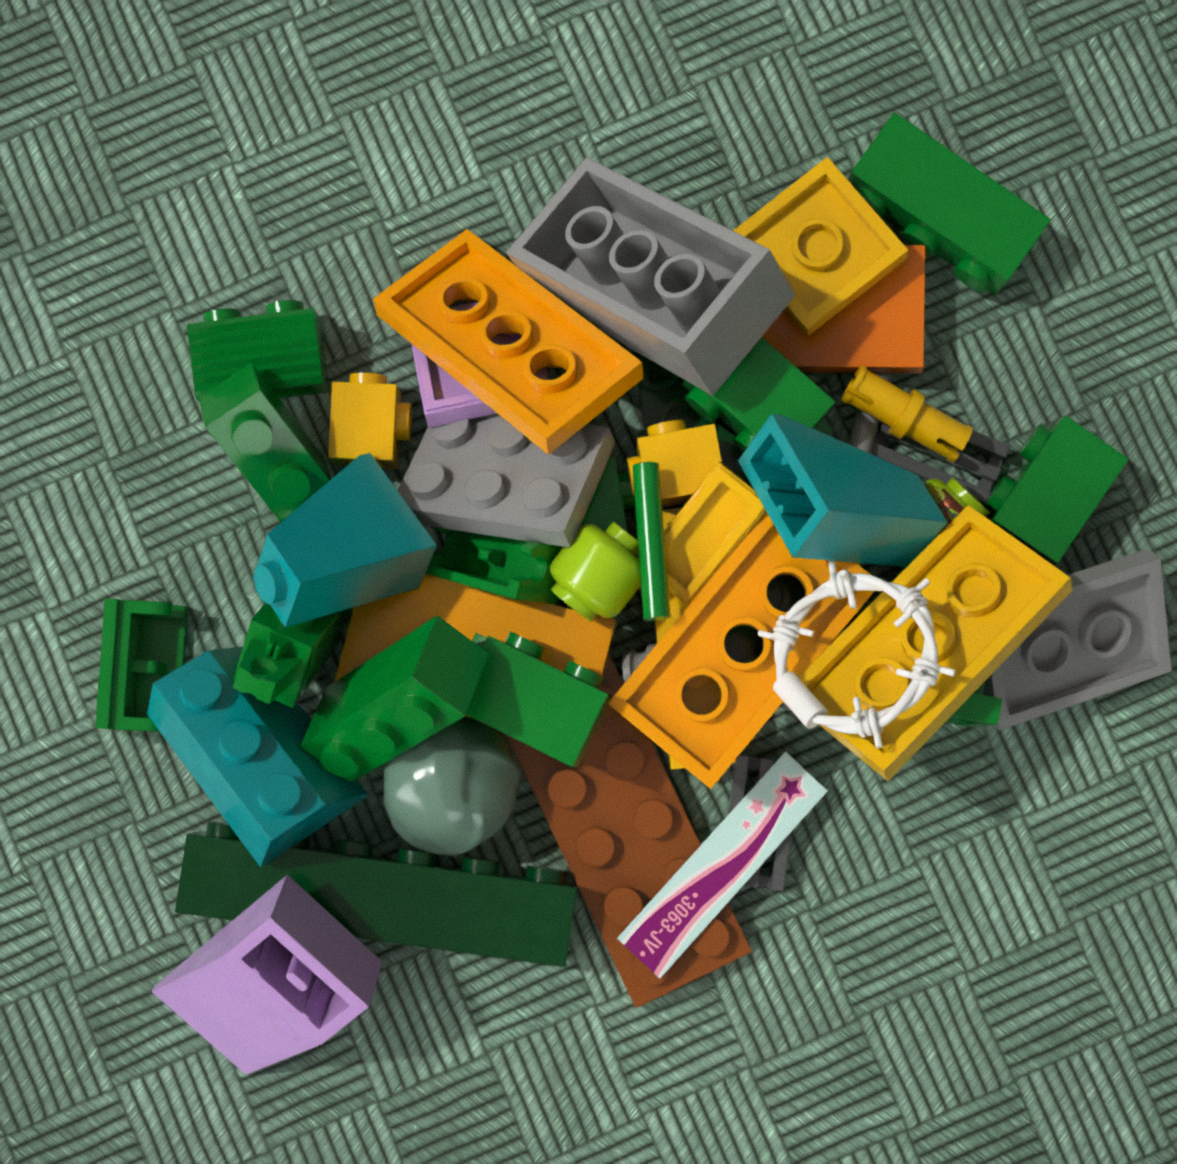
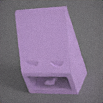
M286 875L153 987L152 993L247 1075L322 1045L370 1006L382 961L291 877Z

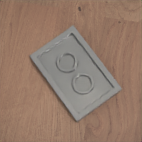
M499 414L464 419L454 423L427 428L397 491L424 526L528 542L535 541L571 548L616 442L609 427L586 424L548 455Z
M1145 549L1068 575L1071 578L1073 591L984 682V695L1003 698L998 725H994L999 731L1172 672L1161 557Z

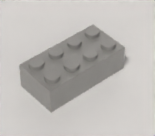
M587 157L506 252L519 269L603 333L714 396L795 297L791 286L770 249Z

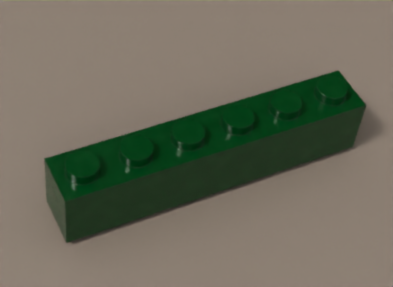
M208 821L206 832L198 831L187 833L175 907L176 913L234 920L288 875L356 938L566 967L577 884L564 882L565 870L527 865L526 876L500 873L501 861L463 857L461 868L436 864L437 854L419 849L399 848L398 859L372 855L374 844L354 840L335 839L334 850L310 847V835L260 867L228 823Z

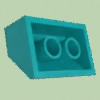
M243 646L208 650L153 683L147 715L258 865L262 867L365 799L368 793L358 780L350 783L345 778L330 773L321 765L319 760L300 748L311 718L298 701L293 708L275 700L268 704L257 700L250 693H242L233 688V677Z

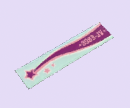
M785 751L617 939L660 979L828 790Z

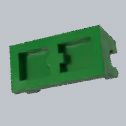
M430 527L435 531L445 533L446 542L440 553L434 552L425 574L515 600L558 604L559 597L551 591L556 581L550 573V565L563 547L535 541L528 542Z
M105 598L95 728L160 732L147 715L152 685L155 681L185 664L189 607L172 605V603Z

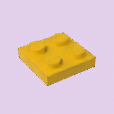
M828 157L733 230L770 249L795 294V297L784 310L807 337L908 259L909 250Z

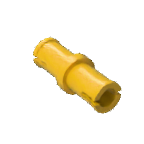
M861 365L854 375L855 379H851L841 398L843 403H848L890 427L888 433L900 440L905 435L946 458V461L954 463L960 454L957 450L963 451L970 439L973 427L968 424L965 425L924 402L925 394L916 389L908 393L867 370V367Z

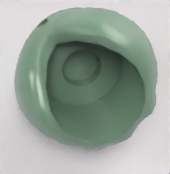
M463 717L385 763L383 776L384 806L394 829L412 846L435 854H463L496 835L512 814L520 784L519 767L513 757L509 743L500 733L476 719Z

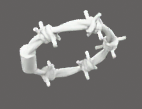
M829 561L830 580L799 600L790 608L785 616L780 615L778 617L779 620L776 621V627L773 628V633L759 630L758 636L774 641L777 680L773 685V691L806 728L812 729L820 724L837 732L859 734L862 738H865L867 735L874 736L875 746L879 749L883 747L880 735L884 731L883 727L893 721L900 713L915 705L925 695L930 686H935L939 673L954 677L956 670L938 664V649L933 620L927 608L928 600L920 593L930 584L927 578L916 587L907 588L903 585L886 582L873 575L851 574L848 570L836 572L835 561ZM855 591H884L897 601V608L901 609V612L904 613L893 624L899 628L908 619L913 618L924 636L922 656L915 660V665L912 668L913 671L900 668L896 671V675L910 678L912 681L900 699L891 707L876 711L874 708L862 710L860 698L855 697L853 698L855 712L851 716L827 715L828 710L794 672L788 671L786 666L788 654L794 650L793 647L797 644L796 640L799 639V634L813 637L815 633L812 630L799 626L819 600L834 596L836 599H844L848 596L850 609H855L857 607Z

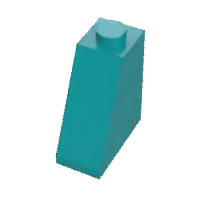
M771 414L738 460L793 558L907 567L948 523L917 474L783 415Z
M367 453L359 455L267 534L258 564L254 570L253 580L260 598L266 604H270L283 625L289 627L418 589L437 545L372 454Z

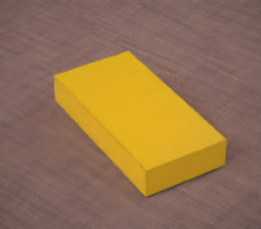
M721 461L717 463L664 529L668 591L687 606L705 587L766 511L753 487Z

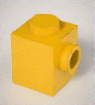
M352 373L349 375V382L332 381L328 450L330 461L335 467L345 468L359 455L371 453L382 469L398 470L400 440L410 441L412 404L402 402V395L397 385L387 384V376Z
M673 420L651 425L647 428L648 436L637 438V456L626 458L633 496L635 494L632 466L642 462L659 463L662 508L685 504L719 461L722 462L715 424L686 429L684 420Z

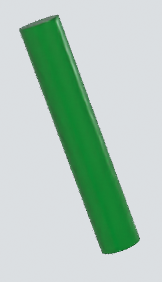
M642 462L634 464L632 467L643 618L646 621H659L670 618L659 463Z

